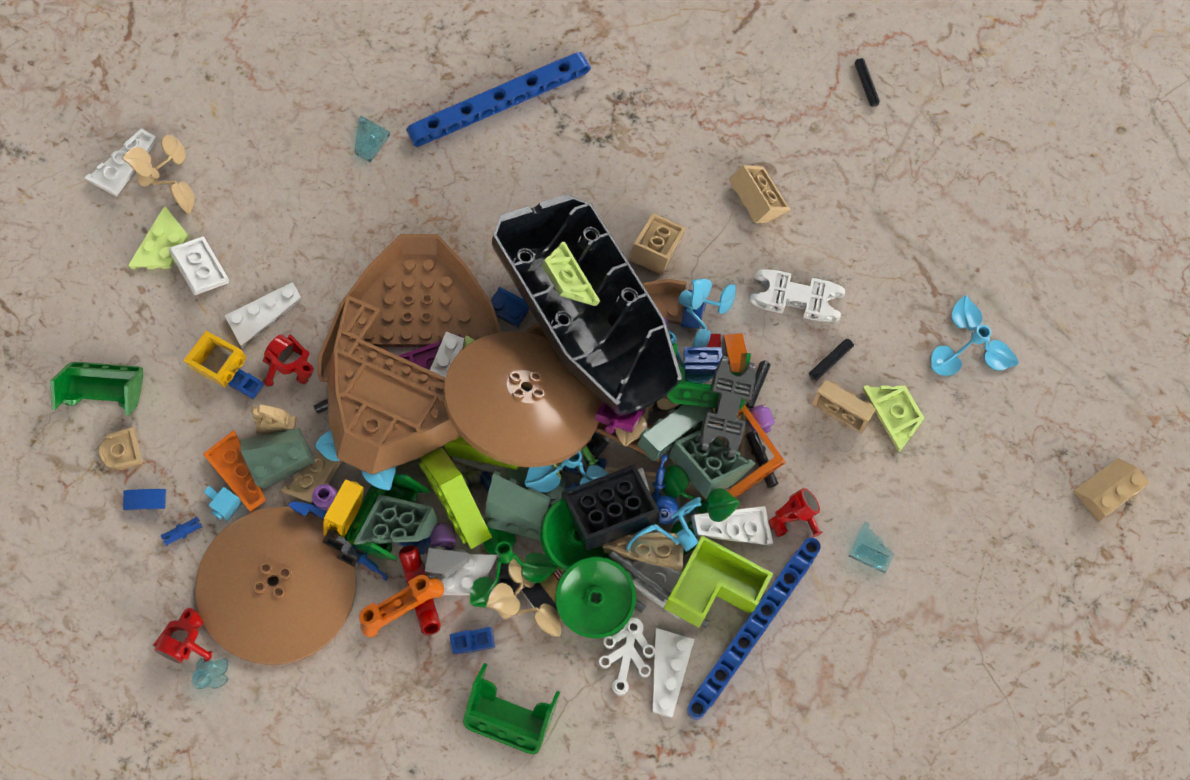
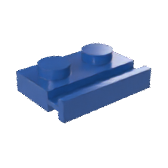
M498 287L497 292L490 300L498 318L519 328L529 310L524 299Z
M683 347L685 374H714L723 356L722 347Z

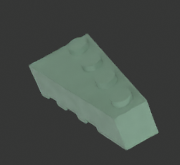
M681 404L677 410L675 408L672 409L665 419H658L651 429L646 428L640 434L641 439L637 445L654 462L662 455L668 453L676 441L700 431L704 414L712 412L707 407Z

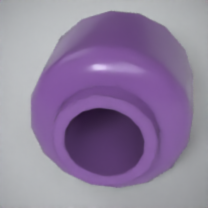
M763 405L751 408L749 411L764 432H770V427L775 424L770 408ZM748 420L751 430L756 431L750 423V421Z
M328 484L316 487L312 493L314 506L328 511L337 495V491Z
M445 522L436 524L430 535L431 547L441 546L451 551L456 545V534L453 526Z

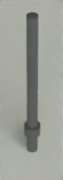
M612 550L608 556L610 559L668 600L671 594L668 590L632 565V561L627 558L624 559ZM705 618L701 625L706 628L710 621Z

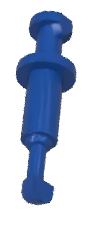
M666 454L661 456V464L657 469L655 482H652V487L655 488L652 498L655 500L661 497L660 490L665 488L663 479L665 474L664 462L668 459Z
M357 551L360 556L357 563L359 565L362 563L371 571L378 572L383 576L382 579L387 581L388 575L383 573L378 565L367 557L368 554L366 552L361 554Z

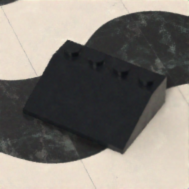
M635 464L562 492L585 551L659 523L660 511Z

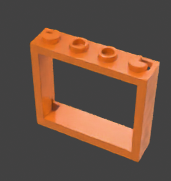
M745 404L738 411L737 417L743 413L774 455V458L728 490L735 498L787 463Z

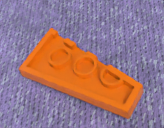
M234 430L203 453L205 458L250 512H253L267 501L262 489L254 482L241 453V443Z

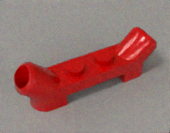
M413 545L403 547L398 554L407 584L410 586L408 581L419 575L426 576L418 548ZM428 599L415 607L421 632L424 635H434L439 632L441 625L434 600Z

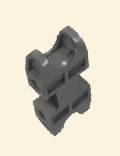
M722 356L714 372L710 392L719 394L715 414L709 412L704 414L700 435V448L703 451H707L713 439L721 437L725 440L726 448H728L727 456L733 458L742 441L746 421L737 419L741 399L750 401L752 398L756 368L755 363L749 362L746 371H743L740 376H735L729 369V357Z

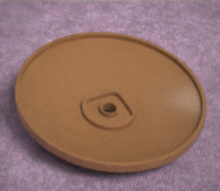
M501 332L484 336L470 343L458 353L446 375L443 392L444 404L454 428L474 449L502 463L520 467H543L565 461L587 445L599 422L595 420V416L601 406V400L564 368L548 339L543 336L524 332ZM527 386L531 391H524L521 387Z
M287 507L261 509L244 515L229 524L209 545L197 573L196 602L200 617L207 631L229 653L242 660L261 665L293 663L321 650L342 629L350 615L355 600L357 586L355 567L337 559L340 551L323 543L325 538L323 535V519L309 512L303 517ZM271 577H278L279 582L276 586L268 585Z

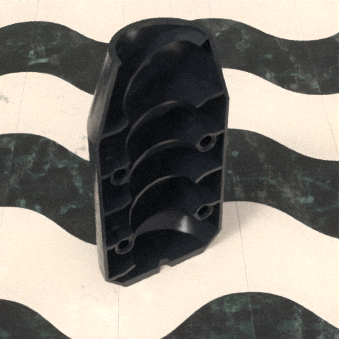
M565 194L540 202L533 208L527 206L501 214L493 234L492 247L567 371L618 415L635 413L654 404L670 393L681 382L682 376L664 317L591 203ZM562 242L566 243L598 296L600 302L596 306L559 296L555 285L550 281L541 266L543 261Z

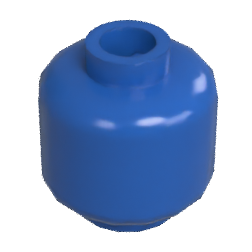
M668 495L658 498L655 503L660 511L659 522L663 524L672 523L677 518L676 516L672 519V516L680 509L678 501Z

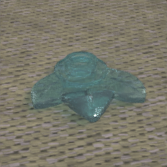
M201 658L197 662V670L192 675V683L198 689L206 687L219 688L229 680L224 675L228 669V660L219 659L212 661L210 659L205 662Z

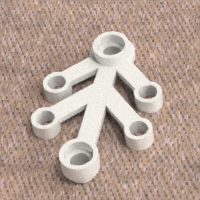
M630 618L623 627V630L613 636L605 637L603 641L606 649H612L615 643L627 637L626 645L610 655L602 656L599 659L600 667L607 669L611 663L623 656L619 677L612 685L613 692L618 696H623L628 692L629 685L626 678L631 659L638 668L641 677L646 678L651 673V668L644 664L634 648L636 639L642 647L643 655L646 658H651L655 654V648L648 644L642 634L643 623L637 618ZM635 624L637 629L632 631L630 625ZM608 639H611L613 641V645L608 646L605 642ZM651 648L653 653L648 655L645 653V650ZM607 659L609 664L604 666L601 661ZM647 668L649 672L642 674L641 669ZM617 684H624V689L619 690Z

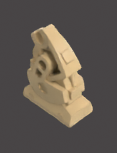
M261 404L258 407L252 406L251 414L256 423V433L270 434L296 428L297 417L290 416L285 410Z

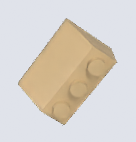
M743 165L729 178L732 189L737 192L742 205L747 208L750 218L755 223H767L790 211L789 206L763 166Z
M825 380L818 389L812 405L861 434L876 411L871 403L858 399L854 393L846 392L837 383L829 382L828 380Z
M1117 458L1073 492L1100 522L1143 490L1150 482L1137 467Z

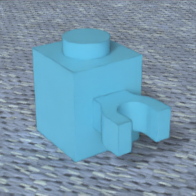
M210 486L204 491L206 496L212 499L209 504L213 510L211 514L219 520L224 518L228 521L242 505L239 497L225 487L219 493Z

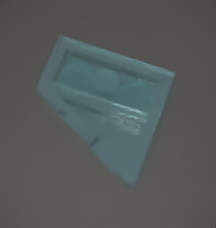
M360 116L354 150L355 154L371 163L390 137V132Z
M864 522L849 557L885 574L894 554L883 544L882 539L869 527L870 525Z

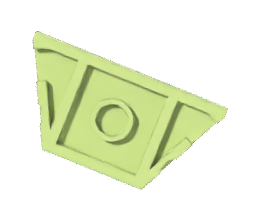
M163 207L128 265L130 269H136V267L171 269L175 263L169 253V248L187 242L189 236L167 207Z
M562 242L543 261L541 266L550 281L555 285L559 296L596 306L600 302L598 296L566 243Z
M863 386V392L873 405V408L876 409L877 416L896 449L900 452L923 422L924 416L906 386Z

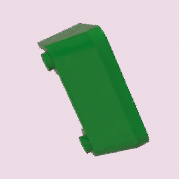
M672 343L676 356L678 344ZM741 353L739 373L731 372L733 375L740 376L743 371H746V367L751 359V353ZM678 365L682 380L667 394L668 400L677 404L716 409L719 394L710 392V384L684 381L685 370L682 366ZM741 399L739 410L743 408L745 400Z
M89 362L68 363L50 380L52 410H56L62 403H65L67 406L77 405L82 399L116 401L125 410V415L129 416L139 404L143 368L139 366Z
M395 474L390 490L379 489L371 485L346 534L345 540L353 547L377 558L396 561L397 557L391 554L392 543L365 542V544H355L354 541L379 495L415 503L418 493H429L430 489L409 476Z
M484 663L472 685L463 719L464 726L469 731L525 753H538L553 718L560 692L556 691L551 704L538 703L534 710L531 711L496 697V686L484 679L488 665Z

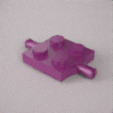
M603 402L596 413L595 420L608 425L606 432L609 433L610 431V434L614 432L616 427L624 431L633 432L645 408L635 413L618 415Z

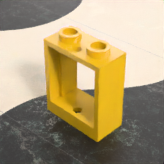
M205 331L183 361L191 370L225 388L232 381L238 369L243 366L247 357L240 348ZM216 345H219L232 352V354L216 374L202 366V364Z
M345 479L324 517V536L331 529L343 538L345 537L363 501V487L358 482Z

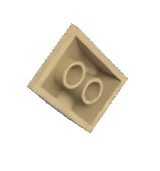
M653 213L635 241L628 260L663 275L686 228Z

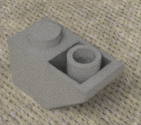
M441 546L429 548L425 566L426 576L449 577L469 562V553L462 549L449 551Z

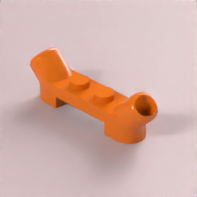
M419 575L408 581L410 586L380 604L376 605L373 602L366 606L359 614L362 633L367 637H375L380 628L428 599L442 597L444 593L442 581L439 578H428L425 575Z

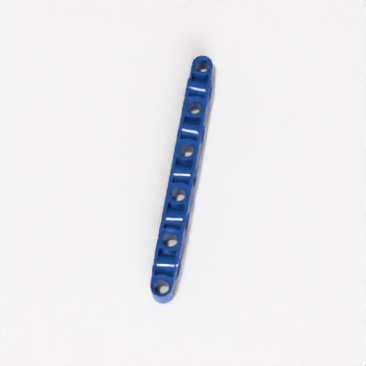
M583 52L574 53L412 123L406 128V131L415 147L422 146L581 77L591 70V66Z
M806 539L798 551L794 553L705 678L688 705L687 713L691 719H701L708 709L712 707L809 570L821 549V544L817 539ZM806 546H814L815 552L807 551ZM790 576L793 579V583L787 584L783 577ZM764 607L768 608L771 611V615H763L761 609ZM741 639L746 640L748 647L741 648L738 645V641ZM715 673H724L725 680H717L715 678ZM693 705L701 706L702 713H693L691 707Z

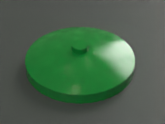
M564 498L548 508L541 521L540 541L546 557L554 566H557L559 570L564 572L570 565L584 558L603 557L610 559L608 557L609 554L603 552V545L585 551Z
M603 557L584 558L570 565L561 575L555 591L556 609L564 624L576 634L587 638L608 637L621 630L630 620L636 604L635 586L628 572L618 563Z

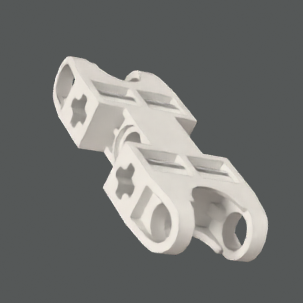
M764 269L755 272L754 278L762 282L761 284L765 285L768 290L759 294H751L749 299L751 304L764 310L782 314L785 305L805 309L803 318L820 322H836L840 320L841 313L834 310L827 301L835 299V297H844L845 289L842 286L816 278L811 279L810 286L790 282L792 273Z

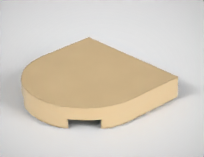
M134 427L108 434L99 446V457L108 468L123 470L143 464Z

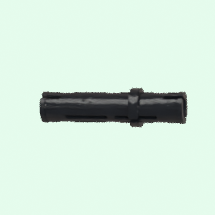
M751 431L745 436L751 446V454L755 456L760 468L769 460L765 453V445H762L758 433ZM774 472L764 478L767 488H772L779 484Z

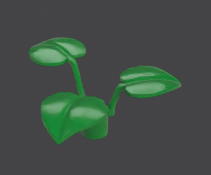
M668 465L663 479V484H665L663 492L665 495L677 498L681 494L691 500L695 499L696 497L683 491L689 485L688 476L684 470L676 465ZM716 488L709 494L708 501L700 500L701 506L698 507V511L700 514L709 513V518L714 522H722L732 515L739 506L740 501L725 489ZM690 521L687 523V526L694 534V529L690 527L692 525V521ZM677 522L672 527L670 533H678L682 530L681 523ZM695 546L688 551L684 549L683 557L692 552Z
M487 527L492 538L483 542L489 554H497L496 576L494 581L490 577H480L473 582V586L470 588V604L475 607H486L491 591L498 585L501 563L507 564L515 559L520 566L524 567L522 569L523 577L531 583H540L556 572L557 566H554L546 555L537 552L528 554L525 557V563H523L512 550L516 542L515 534Z

